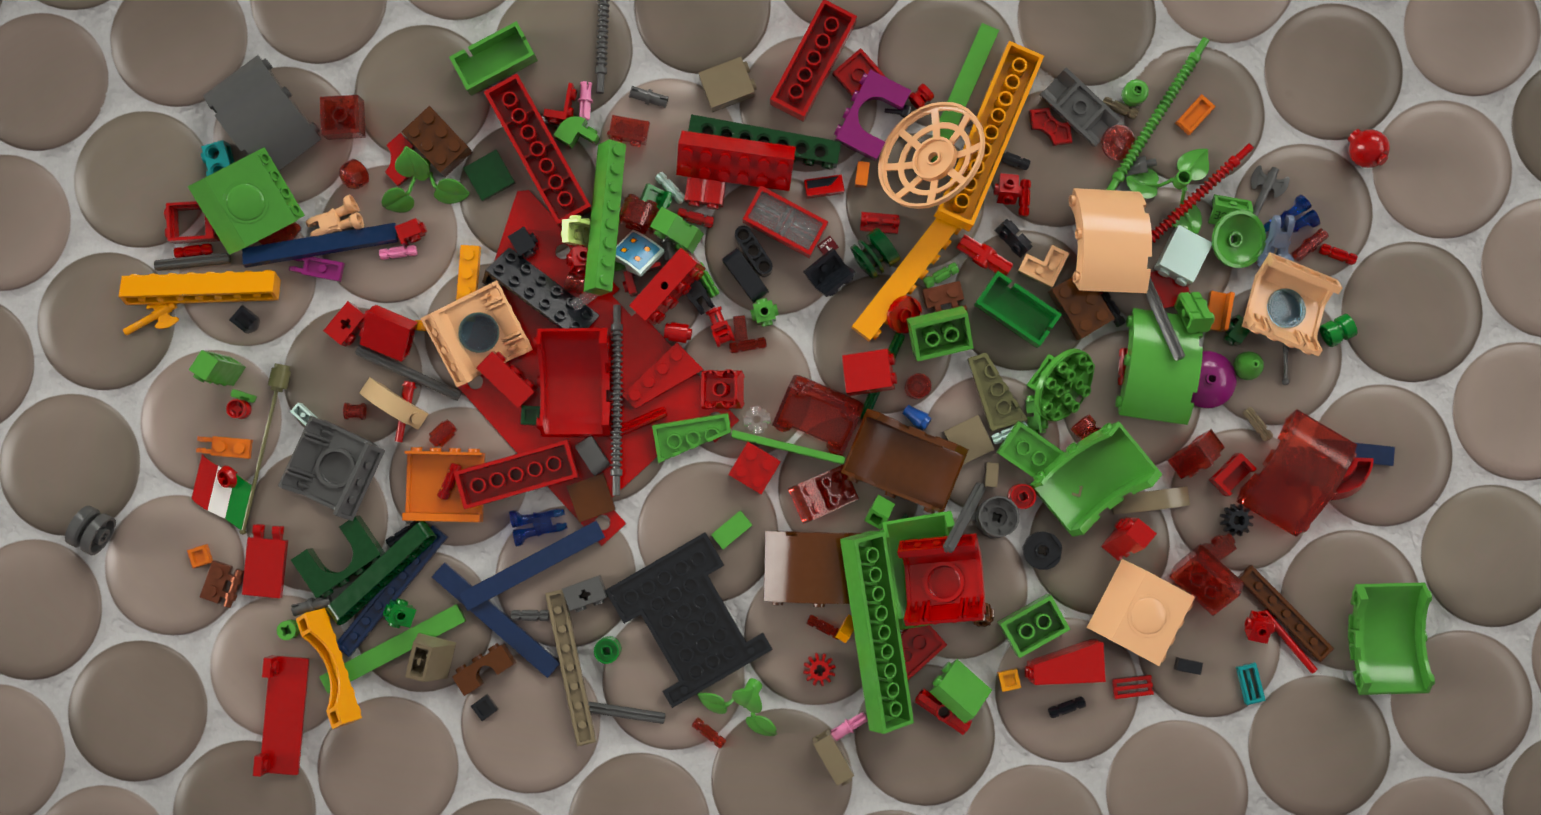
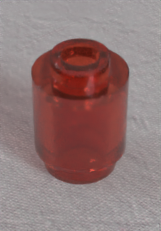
M446 419L429 433V441L435 447H443L456 435L455 432L458 429L452 422Z

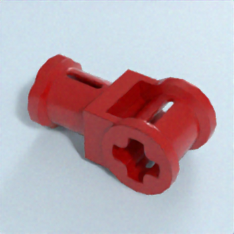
M721 306L705 312L710 318L712 334L717 347L731 340L733 342L736 341L730 325L723 318Z

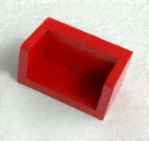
M1235 453L1209 481L1224 496H1231L1233 494L1231 490L1250 472H1255L1257 468L1242 453Z

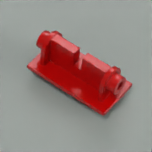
M861 212L860 231L871 232L877 227L883 233L898 234L899 215Z

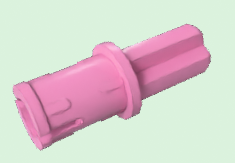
M587 81L580 82V98H578L579 117L589 120L591 103H593L591 99L592 83L588 82L587 84Z
M861 712L850 720L845 719L844 723L830 731L835 740L838 741L845 735L854 733V729L866 723L868 718L864 712Z

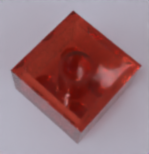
M359 95L320 97L322 136L327 140L366 138L364 100Z

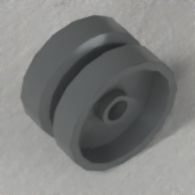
M85 506L73 517L67 527L65 542L75 548L80 547L83 552L89 555H96L110 540L116 526V520L106 513L101 514L98 509L92 506Z

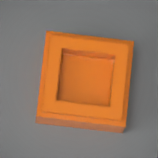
M208 544L187 550L193 569L210 564L213 561Z

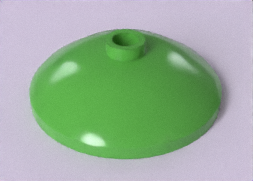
M1236 210L1225 214L1215 225L1212 234V247L1216 257L1223 264L1232 268H1244L1255 263L1263 253L1266 244V232L1261 220L1255 214L1244 210Z

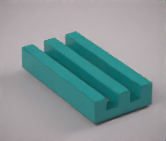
M1253 662L1243 666H1236L1245 705L1266 701L1257 663ZM1250 668H1252L1259 698H1256L1254 686L1249 671ZM1243 670L1245 671V675H1246V679H1247V683H1248V687H1249V691H1250V695H1251V699H1252V700H1250V698H1249V694H1248V690H1247V686H1246V682H1245Z

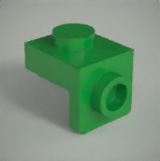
M647 183L639 201L657 210H660L661 206L666 209L671 204L672 193Z

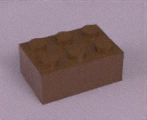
M430 106L401 131L444 177L449 175L473 152Z
M1073 277L1048 291L1077 341L1115 319L1099 292L1079 290L1073 282Z

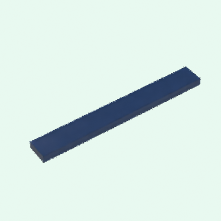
M396 223L243 248V266L248 268L398 242V234L394 227Z
M596 520L459 593V596L467 611L606 537Z
M432 525L430 528L437 536L436 540L371 599L337 641L339 650L345 655L351 657L383 618L385 606L389 605L390 600L397 601L447 540L448 536L435 525Z
M444 562L432 578L464 605L459 593L472 587V585ZM490 600L470 610L547 678L559 666L558 659Z

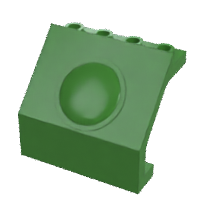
M265 147L187 186L229 255L305 216Z

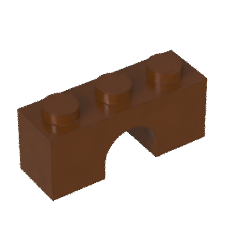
M496 643L488 649L489 653L485 656L481 653L471 659L473 663L468 667L464 664L455 670L457 674L452 676L464 696L484 684L480 677V670L483 666L493 668L498 675L517 663L505 643L500 646Z

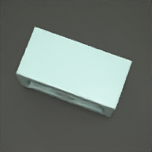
M297 403L290 411L305 426L310 415L316 417L302 403Z

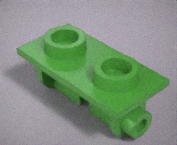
M1035 395L1027 396V400H1025L1027 413H1034V417H1027L1028 427L1037 434L1038 430L1040 433H1046L1048 420L1037 413L1034 402Z

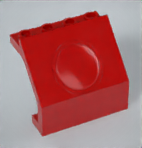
M976 533L962 535L952 553H946L943 548L948 536L901 540L899 542L897 553L898 557L903 560L906 582L907 606L904 616L905 626L983 620L984 614H986L982 555Z

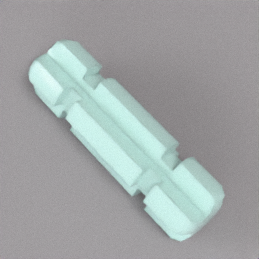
M663 172L656 175V181L662 184L666 191L672 193L671 196L675 197L674 200L678 204L685 201V195L679 192V188L670 179H667Z
M1015 425L1000 431L1001 433L993 434L991 436L993 443L999 444L1003 442L1002 440L1006 439Z

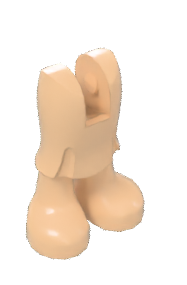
M350 194L343 198V205L339 208H332L326 213L315 215L305 221L307 227L317 225L320 227L310 232L311 237L342 232L343 229L352 227L356 230L364 228L363 218L358 213L360 211L359 207ZM351 214L348 218L344 220L340 219V217Z

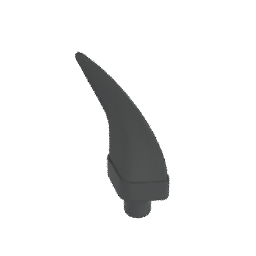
M1146 156L1136 158L1133 166H1130V170L1127 171L1128 174L1124 175L1125 178L1129 175L1147 173L1148 167L1157 166L1156 158L1146 160Z

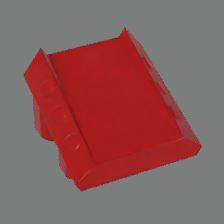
M732 369L702 371L701 408L742 409L745 404V376L743 371Z

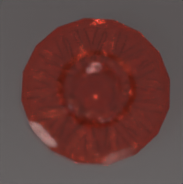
M1111 126L1105 131L1101 140L1104 154L1115 161L1123 160L1126 158V154H1129L1128 150L1132 149L1131 146L1135 145V136L1127 126Z

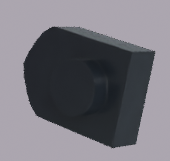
M241 305L229 319L246 334L255 332L260 324L259 317L244 305Z

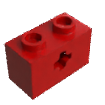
M347 301L323 331L340 345L345 347L351 345L356 339L355 335L364 326L365 320H363L365 313L356 305ZM347 322H349V325L351 326L349 329L346 325Z

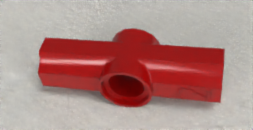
M964 234L956 247L957 250L972 258L975 264L984 269L988 268L994 273L999 271L1007 276L1013 266V263L998 255L992 247L981 244Z
M925 688L916 696L914 701L916 704L960 734L964 735L970 728L972 720L964 723L949 709L945 716H940L938 714L939 709L946 706Z

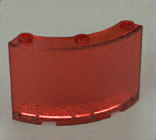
M1298 409L1285 419L1282 430L1277 438L1280 440L1276 450L1271 449L1263 462L1265 466L1259 474L1255 472L1240 488L1236 501L1295 537L1302 532L1305 533L1328 502L1336 497L1340 483L1350 464L1357 456V453H1355L1356 443Z

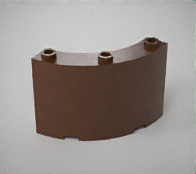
M867 408L841 473L848 475L847 480L857 484L860 480L886 491L884 495L893 499L899 496L923 506V511L934 514L935 511L940 513L944 512L969 449L940 437L929 435L922 430L907 426L898 420Z
M765 531L764 601H772V605H783V602L812 603L813 607H825V604H850L840 539L861 533Z

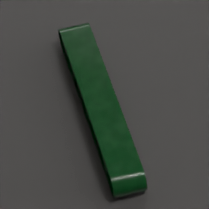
M425 521L414 525L327 606V612L337 625H342L349 621L436 540L437 536Z

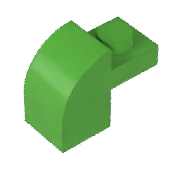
M579 116L569 117L564 120L554 134L556 140L573 149L579 137L586 139L596 146L600 141L597 135L598 132L590 126L585 128L588 123L585 118Z

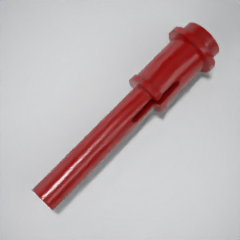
M404 381V384L401 385L403 386L401 397L412 403L414 389H417L416 383ZM400 420L398 421L395 437L396 442H403L406 424Z

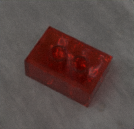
M1201 544L1177 562L1169 576L1185 592L1195 597L1194 600L1212 616L1239 597L1245 584Z

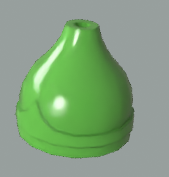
M1247 351L1242 352L1235 358L1233 367L1236 375L1241 379L1253 380L1263 372L1264 361L1257 353Z

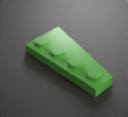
M728 413L652 425L658 463L731 433Z

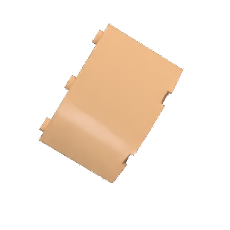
M1073 188V193L1069 197V206L1075 217V238L1078 242L1076 271L1073 273V282L1077 288L1083 291L1147 293L1151 269H1147L1148 257H1152V232L1149 213L1144 211L1146 202L1141 192Z

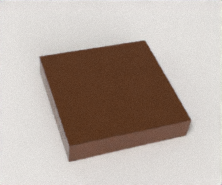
M604 473L567 486L579 522L616 510Z

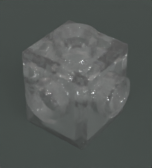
M761 406L750 407V411H746L747 415L743 416L744 427H748V430L753 431V434L764 433V429H768L767 424H771L770 413H766V410L761 409ZM755 416H759L761 418V421L759 423H755L753 421V418Z

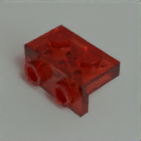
M612 115L607 136L609 139L620 143L622 141L630 142L631 146L641 147V145H646L650 122Z

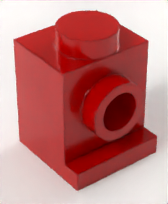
M417 218L394 226L401 244L405 247L409 245L408 242L420 241L421 237L427 233L424 222H420Z

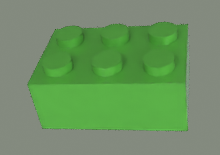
M963 306L907 319L912 351L917 362L974 349L968 312Z
M1045 594L997 621L1015 655L1019 658L1071 630L1050 594Z

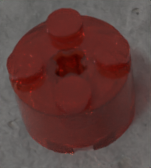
M628 194V197L624 198L620 209L619 224L624 222L626 223V228L630 230H635L642 234H646L649 231V234H652L654 230L650 226L659 212L658 204L652 200L643 201L634 194Z

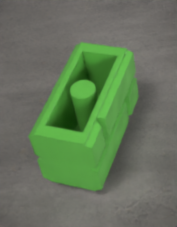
M1185 292L1178 295L1174 306L1188 333L1208 332L1214 323L1215 317L1209 311L1207 301L1202 298L1200 292H1191L1190 294Z

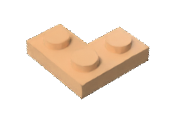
M1051 245L1044 261L1025 254L1017 272L1052 288L1069 253Z

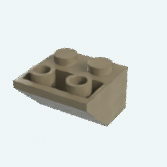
M418 633L412 645L405 677L422 682L448 678L456 642Z

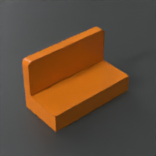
M1216 291L1209 292L1208 309L1215 317L1210 330L1224 332L1229 329L1235 296L1234 292L1227 294Z

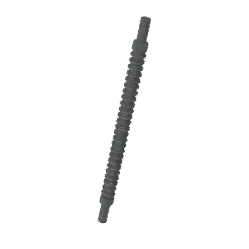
M613 305V324H611V331H613L611 334L613 336L611 339L613 342L611 344V347H613L611 350L613 352V355H611L613 358L611 360V363H613L611 366L613 369L611 371V374H613L611 377L613 379V382H611L613 385L611 387V390H613V393H611L613 396L611 398V401H613L611 404L613 407L611 409V412H613L611 415L613 417V420H611V423H613L611 425V428H613V431H611V434H613L611 436V439H613V442H611L613 453L611 455L613 458L610 459L613 461V464L610 465L613 469L610 470V475L613 476L612 496H620V476H622V469H620L622 466L620 464L622 453H620V450L623 449L620 447L622 445L620 439L623 438L620 436L623 433L620 431V428L623 427L620 425L623 422L620 420V417L623 416L620 414L623 411L620 409L623 406L620 403L623 400L620 398L623 395L620 392L623 389L620 387L623 384L620 381L623 379L620 376L623 373L620 370L623 368L620 365L623 363L621 360L623 355L620 353L623 352L621 349L623 346L621 344L623 341L621 339V336H623L621 333L623 325L621 324V305Z

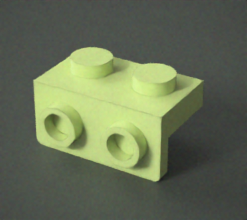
M571 215L570 219H562V243L588 247L591 219H581L579 215Z

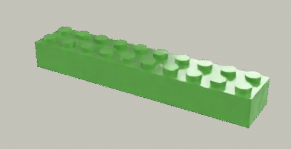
M868 531L842 538L840 542L869 731L885 734L913 724L914 719L886 533L883 531Z

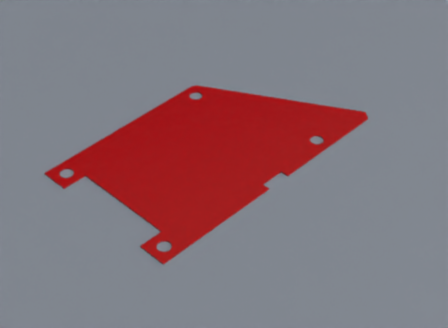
M530 190L517 191L495 260L508 248L517 253L508 238L509 235L522 227H525L530 234L534 233L539 242L536 244L539 249L535 251L536 254L526 260L599 314L598 319L589 328H608L610 342L608 354L611 357L613 355V352H611L613 349L611 347V344H613L611 341L613 338L611 336L613 333L611 331L613 305H621L613 295L620 289L613 282V289L610 293L600 296L584 292L585 274L570 272V266H567L566 259H560L556 255V248L559 245L565 244L569 246L570 250L574 245L562 243V228L557 225L552 214ZM503 286V293L533 349L506 363L509 366L513 364L521 372L519 375L524 380L528 378L535 385L533 388L536 391L522 405L540 406V387L537 386V376L540 375L537 348H534L533 339L534 336H537L538 329L559 327ZM621 305V324L623 325V331H621L623 334L621 336V339H623L621 344L623 346L621 349L623 352L620 354L623 355L621 358L623 363L620 365L623 368L620 370L623 373L620 376L623 379L620 381L623 384L620 387L623 389L620 392L624 393L672 346L651 323L646 322L637 313L631 316ZM482 314L476 315L467 345L472 349L484 350L495 343L498 331L496 324L490 317ZM483 374L480 375L483 379V384L480 388L472 389L468 383L459 386L458 388L518 454L569 440L579 477L550 485L548 488L577 518L567 486L594 477L575 445L589 436L542 437L540 429H537L536 425H521L522 405L517 408ZM698 374L681 382L637 409L623 396H620L623 399L620 401L623 404L620 407L623 410L620 412L623 415L620 417V420L623 421L620 425L660 407H665L667 411L666 417L622 435L623 438L620 439V442H622L620 447L623 448L620 450V453H622L620 456L622 458V461H620V464H622L620 467L622 469L620 490L657 458L652 425L710 416L713 412L728 413L731 428L740 421L730 409L701 408V378ZM612 401L610 402V413L613 414V412H611V409H613V407L611 406V404L613 403ZM593 436L610 464H613V461L610 460L613 458L611 455L613 453V450H611V447H613L611 436ZM721 437L714 439L713 441L717 442ZM610 466L599 474L604 473L612 496L613 476L610 475V470L613 467ZM615 510L602 514L609 517L610 526L608 529L602 530L606 538L598 541L601 546L627 524ZM598 516L580 523L585 527L596 521Z

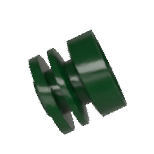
M877 227L866 235L869 242L868 245L860 239L858 241L859 247L855 244L850 247L857 264L872 279L878 277L877 271L881 274L884 272L882 262L891 267L900 260V256L893 244Z

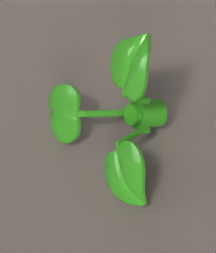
M405 146L402 153L396 159L395 169L402 176H413L408 191L405 193L403 189L398 187L389 189L383 195L381 203L383 207L394 212L404 213L410 211L414 207V199L409 194L416 179L424 181L428 177L433 188L436 189L434 197L442 203L454 204L461 202L469 196L470 192L460 182L451 178L442 179L436 185L433 172H430V161L422 158L417 152Z
M1195 149L1183 154L1177 161L1179 172L1174 178L1157 184L1159 181L1157 173L1148 168L1147 173L1127 176V186L1130 191L1141 192L1144 199H1151L1157 195V187L1173 183L1175 188L1182 189L1180 204H1184L1187 185L1191 180H1202L1208 174V149ZM1192 205V209H1188V213H1184V217L1180 216V220H1176V224H1172V226L1176 228L1180 225L1198 234L1202 224V215L1196 205Z
M750 678L745 688L734 691L732 694L733 698L728 702H725L721 696L716 694H697L702 704L717 714H725L727 707L735 701L751 712V717L746 718V723L750 729L764 736L777 735L776 727L772 721L766 717L755 715V713H760L762 710L759 692L763 685L760 681Z

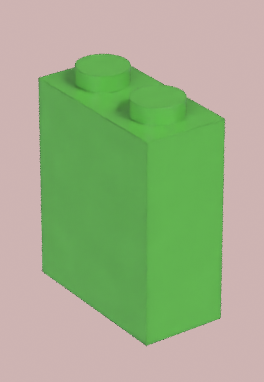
M956 659L952 663L947 662L941 670L943 671L942 675H938L932 682L934 686L930 693L962 722L966 723L976 716L992 689Z

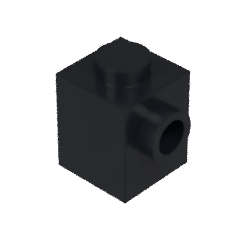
M525 227L508 236L521 258L526 257L528 259L536 254L535 251L539 249L536 245L539 243L534 233L530 234Z

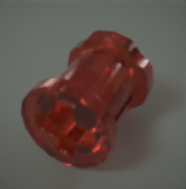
M344 403L343 417L345 420H349V418L366 419L367 406L365 403L360 405Z

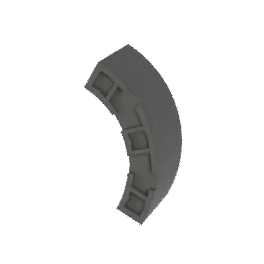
M257 55L203 96L209 108L213 109L216 113L215 117L241 151L245 149L246 154L250 155L265 147L279 171L321 140L318 133L320 129L314 122L310 123L290 98L292 96L290 91L285 86L282 87L271 71L273 67L266 58L262 60Z

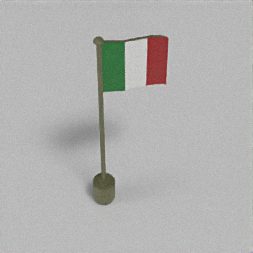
M275 363L274 367L271 368L268 385L271 386L274 395L253 483L250 484L236 474V486L234 488H224L217 478V473L222 467L209 460L204 454L201 456L191 499L203 509L225 518L240 529L239 532L242 535L247 533L245 530L278 392L288 388L291 371L290 366Z

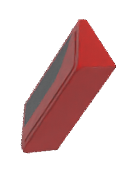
M842 174L804 180L807 199L844 194L845 192Z

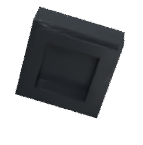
M488 693L471 705L481 721L498 710V707Z

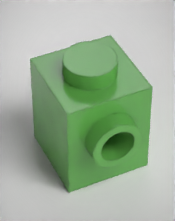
M878 494L864 521L881 530L882 522L888 520L895 503Z

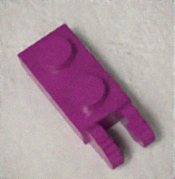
M307 257L294 260L304 262L303 268L289 266V271L341 282L345 263L317 257Z

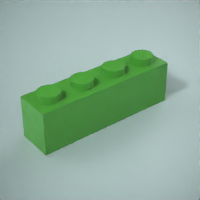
M201 350L189 371L194 373L193 377L203 383L206 381L210 384L234 386L246 366L230 356Z

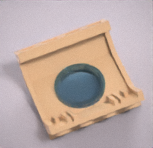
M1270 252L1254 277L1242 327L1249 329L1255 334L1267 336L1272 341L1282 342L1290 348H1297L1307 355L1314 354L1319 356L1323 350L1317 340V335L1324 308L1333 293L1339 294L1341 292L1342 286L1335 278Z
M497 280L420 318L456 387L466 384L481 375L482 373L476 367L492 351L496 353L498 351L507 358L505 360L507 362L533 350Z

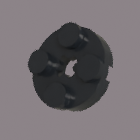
M1046 531L1035 532L1025 540L1022 547L1023 555L1030 566L1039 570H1048L1059 563L1062 554V544L1054 534ZM1039 546L1047 547V554L1045 556L1038 554Z

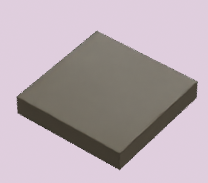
M979 415L943 431L948 441L969 449L963 464L995 450Z

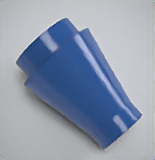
M910 405L902 413L917 429L923 431L932 420L928 413Z

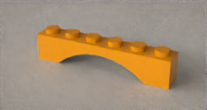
M325 608L302 614L296 618L301 636L317 650L328 671L330 698L326 712L331 727L335 729L354 723L362 718L361 709L357 704L355 691L351 686L349 674L345 668L342 653L339 650L336 635L330 623V617Z

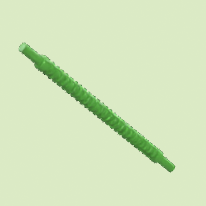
M1203 37L1195 51L1189 54L1188 60L1185 61L1186 64L1182 65L1183 69H1180V73L1177 74L1178 78H1174L1175 82L1171 83L1172 87H1169V91L1165 92L1166 95L1163 96V100H1160V104L1157 105L1158 109H1155V113L1151 114L1152 118L1148 119L1149 122L1146 123V127H1143V131L1140 132L1141 136H1137L1138 140L1134 141L1135 145H1132V149L1128 150L1129 154H1126V158L1123 159L1124 163H1120L1121 167L1117 168L1118 172H1114L1113 180L1106 190H1115L1118 184L1123 182L1125 179L1124 175L1128 174L1127 171L1130 170V166H1133V162L1136 161L1135 157H1139L1138 153L1142 152L1141 148H1144V144L1148 143L1147 139L1151 138L1152 130H1156V126L1159 125L1158 121H1161V117L1165 116L1164 112L1168 111L1167 108H1170V103H1173V99L1179 94L1178 90L1182 89L1181 86L1185 84L1184 81H1187V77L1190 76L1189 72H1193V68L1200 61V55L1209 43V39Z

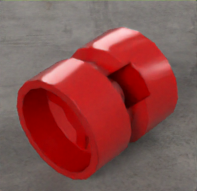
M1016 484L1008 490L1007 498L1012 500L1018 509H1027L1035 503L1036 493L1027 484Z

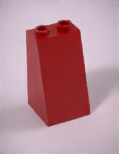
M1089 639L1028 660L1027 666L1024 667L1025 677L1034 685L1106 682L1104 642L1097 639Z

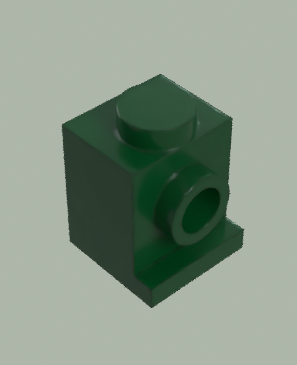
M1235 315L1230 319L1233 322L1229 323V329L1225 331L1226 333L1223 336V341L1230 346L1240 345L1250 332L1249 329L1242 327L1244 318L1240 315Z

